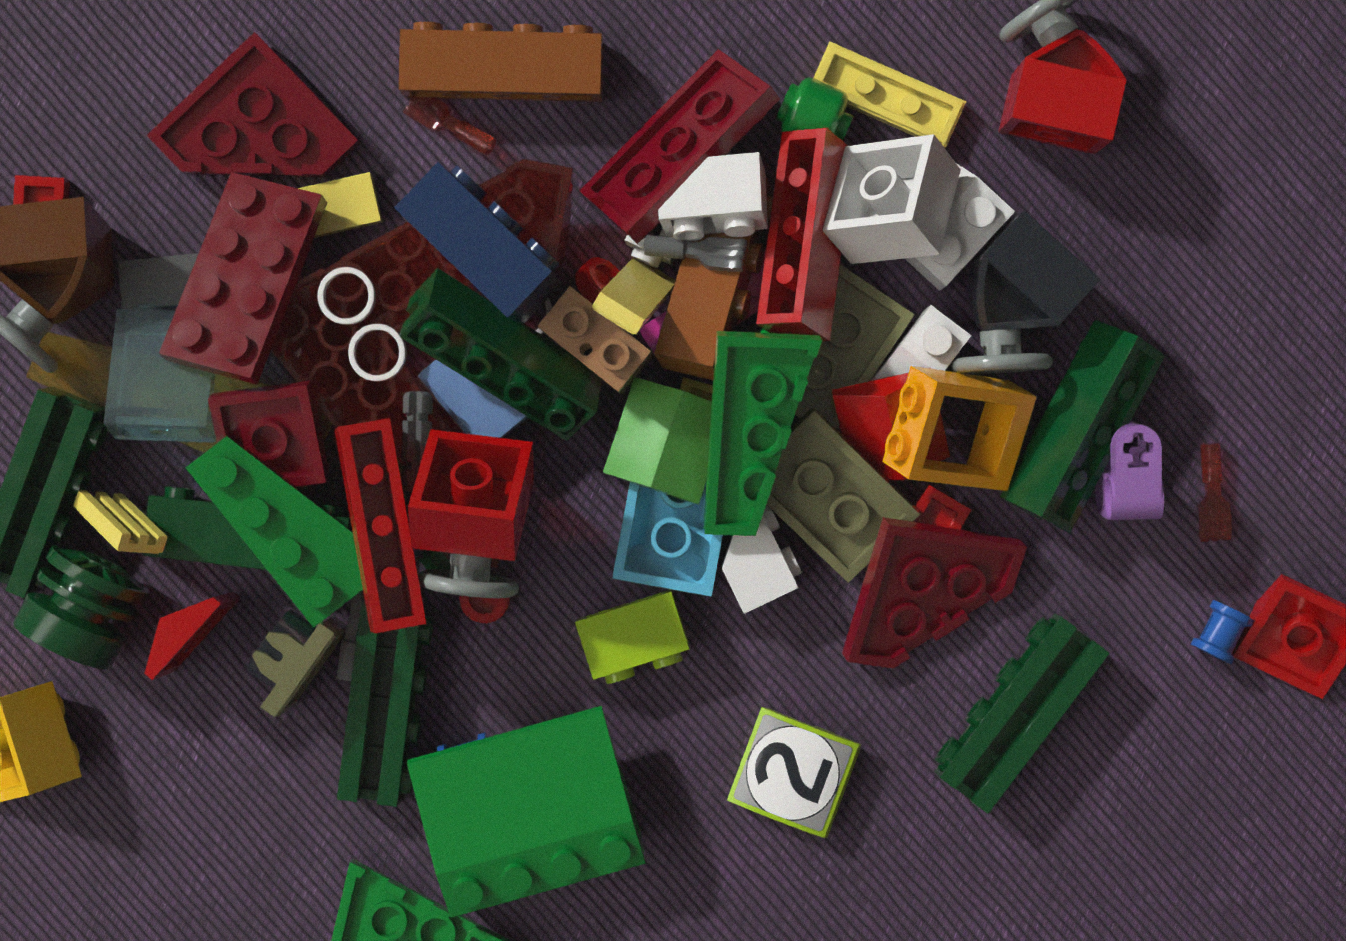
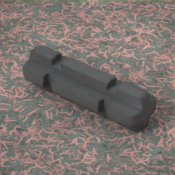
M410 391L406 392L403 396V413L407 414V421H403L402 462H406V469H401L402 489L405 491H413L429 432L432 429V422L428 421V414H432L433 397L428 392Z

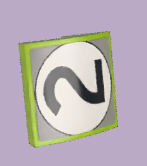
M761 707L727 801L794 828L827 838L862 744L821 727L811 726L770 708Z

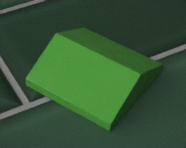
M634 377L603 474L699 505L707 481L712 401L683 390Z

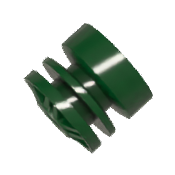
M52 545L46 558L48 562L59 570L47 567L40 568L37 576L54 594L52 596L38 592L27 593L13 621V625L22 635L60 656L92 668L110 669L125 641V637L116 627L109 623V620L135 621L138 613L127 602L143 604L149 594V590L141 582L131 577L122 567L101 556L87 551H77L60 545Z

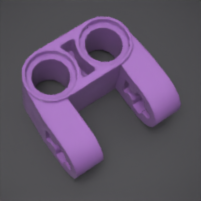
M1130 421L1129 424L1119 428L1112 437L1110 446L1111 458L1095 486L1097 511L1099 515L1107 520L1161 519L1164 511L1161 441L1157 433L1148 426ZM1134 438L1133 445L1125 446L1123 451L1124 443H1130ZM1146 442L1149 444L1148 451H1146Z

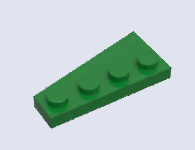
M717 331L703 526L705 534L756 536L776 478L775 472L782 451L786 449L792 431L791 425L799 401L802 402L808 384L807 378L814 357L817 358L822 343L820 335Z
M224 437L185 467L313 628L363 590L353 531L337 521L230 437Z
M352 859L349 863L331 941H511L463 915L451 918L446 906L355 859Z

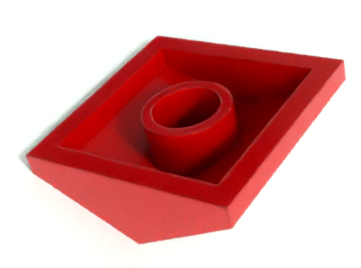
M908 373L832 390L842 435L888 480L904 481L907 479L882 461L885 454L886 439L892 431L900 404V392L906 383ZM941 412L937 419L926 460L942 461L950 457Z
M1281 574L1256 601L1249 616L1254 622L1251 627L1244 628L1232 655L1236 659L1323 699L1346 665V604Z
M235 592L212 597L161 617L144 674L151 680L175 672L241 598Z

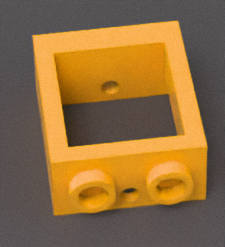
M911 366L906 383L900 392V404L892 431L886 439L885 454L882 462L909 480L1008 491L1037 396L1009 380ZM944 396L985 401L967 464L926 460Z

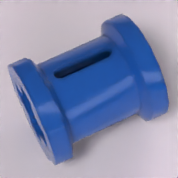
M1212 600L1209 606L1212 609V613L1200 637L1193 638L1190 645L1232 665L1235 659L1232 652L1244 628L1251 627L1254 620L1227 605Z

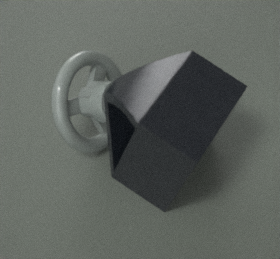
M1025 210L1009 221L970 264L969 294L977 326L982 330L980 332V346L983 348L984 355L955 359L951 363L953 372L991 374L1037 371L1050 368L1053 364V359L1050 355L1022 353L1021 332H1043L1059 326L1101 280Z

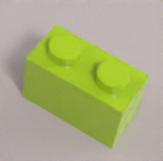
M672 590L581 617L575 621L593 680L605 677L607 684L635 676L633 667L651 661L654 669L678 663L683 660L681 652L689 650V642Z

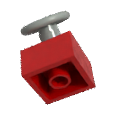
M1039 0L1007 23L999 33L1002 42L1011 43L1033 32L1042 48L1026 56L1011 74L998 133L1095 155L1113 141L1127 80L1109 53L1085 31L1078 30L1079 27L1071 15H1068L1066 9L1078 0Z
M430 429L408 505L411 548L451 553L450 569H426L418 573L421 587L446 594L479 598H509L518 593L519 585L515 580L490 574L492 559L516 560L534 485L533 442Z

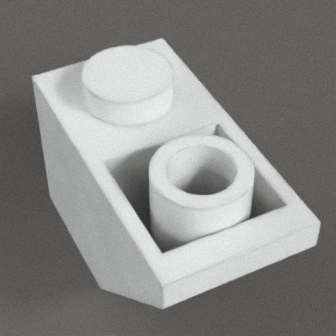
M760 153L707 157L658 209L659 221L666 236L674 237L676 240L696 241L702 239L704 234L725 233L731 237H745L752 235L755 230L768 229L766 174Z
M767 504L756 536L732 535L721 565L744 614L797 589L798 586L794 577L802 573L790 547L788 546L780 550L772 534L780 526L772 509Z

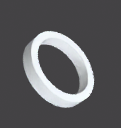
M351 267L334 269L323 278L319 285L318 303L320 309L326 317L336 323L343 325L357 324L366 319L375 306L376 291L374 284L365 273ZM342 274L357 275L364 281L368 289L366 307L360 314L352 318H339L335 316L326 304L325 295L328 285L334 278Z
M370 324L358 330L351 339L348 349L349 361L352 368L361 377L371 381H386L396 376L402 370L407 357L406 344L399 337L400 334L395 329L383 324ZM375 330L390 333L399 346V358L392 370L382 375H371L365 372L360 367L356 358V349L361 338Z

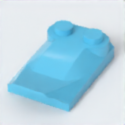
M634 483L629 484L612 579L712 597L723 535H711L704 532L706 484L699 505Z

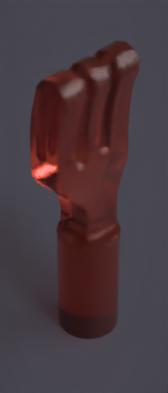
M411 97L409 105H406L402 112L434 132L446 129L454 133L453 136L485 156H488L496 145V138L465 120L459 121L452 117L450 107L436 97Z
M1220 443L1200 444L1202 483L1205 484V497L1198 507L1200 542H1209L1210 539L1212 541H1219L1220 539L1223 541L1231 540V506L1221 496L1220 483L1222 482Z

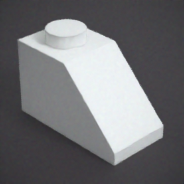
M930 305L915 321L871 381L909 373L911 366L945 371L971 335Z

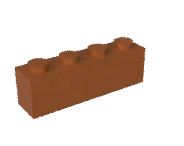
M415 22L413 23V29H400L399 91L405 98L602 102L604 48L602 33H593V27L587 25L563 26V32H543V26L537 24L513 25V31H493V25L487 23L463 24V30H443V24Z
M766 178L767 220L769 227L773 193L768 178ZM764 229L755 230L752 235L745 237H731L725 233L704 234V237L700 240L689 241L701 242L708 237L747 240V248L744 251L746 253L743 260L744 267L742 272L709 270L697 259H682L654 352L662 369L710 380L714 379L717 331L735 332L738 319L745 320L751 303V291L747 290L751 273L758 274L763 263L765 246L760 242Z

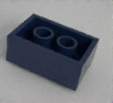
M437 162L394 208L507 318L522 326L564 282L555 273L561 264L533 238L525 244L517 237L524 228L495 201L487 208L481 202L487 193L458 165L451 171H448Z

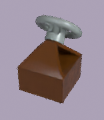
M84 197L0 206V282L21 299L5 318L0 314V335L47 373L55 372L58 369V363L37 345L38 342L53 328V324L62 323L82 312L104 296L115 285L112 228Z

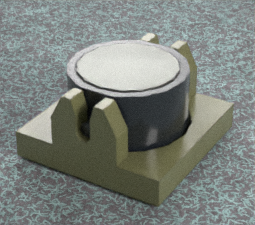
M292 609L288 610L267 634L262 644L252 655V659L246 668L247 671L273 689L260 707L273 717L280 716L292 708L344 637L347 624L336 616H332L313 628L305 618Z

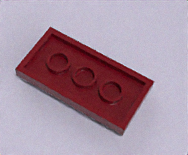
M718 49L579 192L596 209L638 244L659 224L658 209L707 157L727 155L731 148L756 123L764 118L766 113L780 100V97L770 85Z
M230 173L159 351V354L166 361L247 383L258 384L327 206V201L323 195L238 173Z

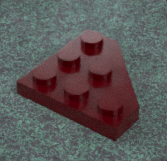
M255 32L146 135L184 174L230 175L233 172L251 176L326 177L361 143Z
M883 517L844 644L843 656L847 662L894 669L910 658L908 653L932 637L937 641L970 620L968 614L991 599L997 603L1011 594L1027 546L1020 539Z

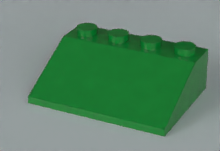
M602 706L407 760L434 870L451 918L646 864L640 828Z

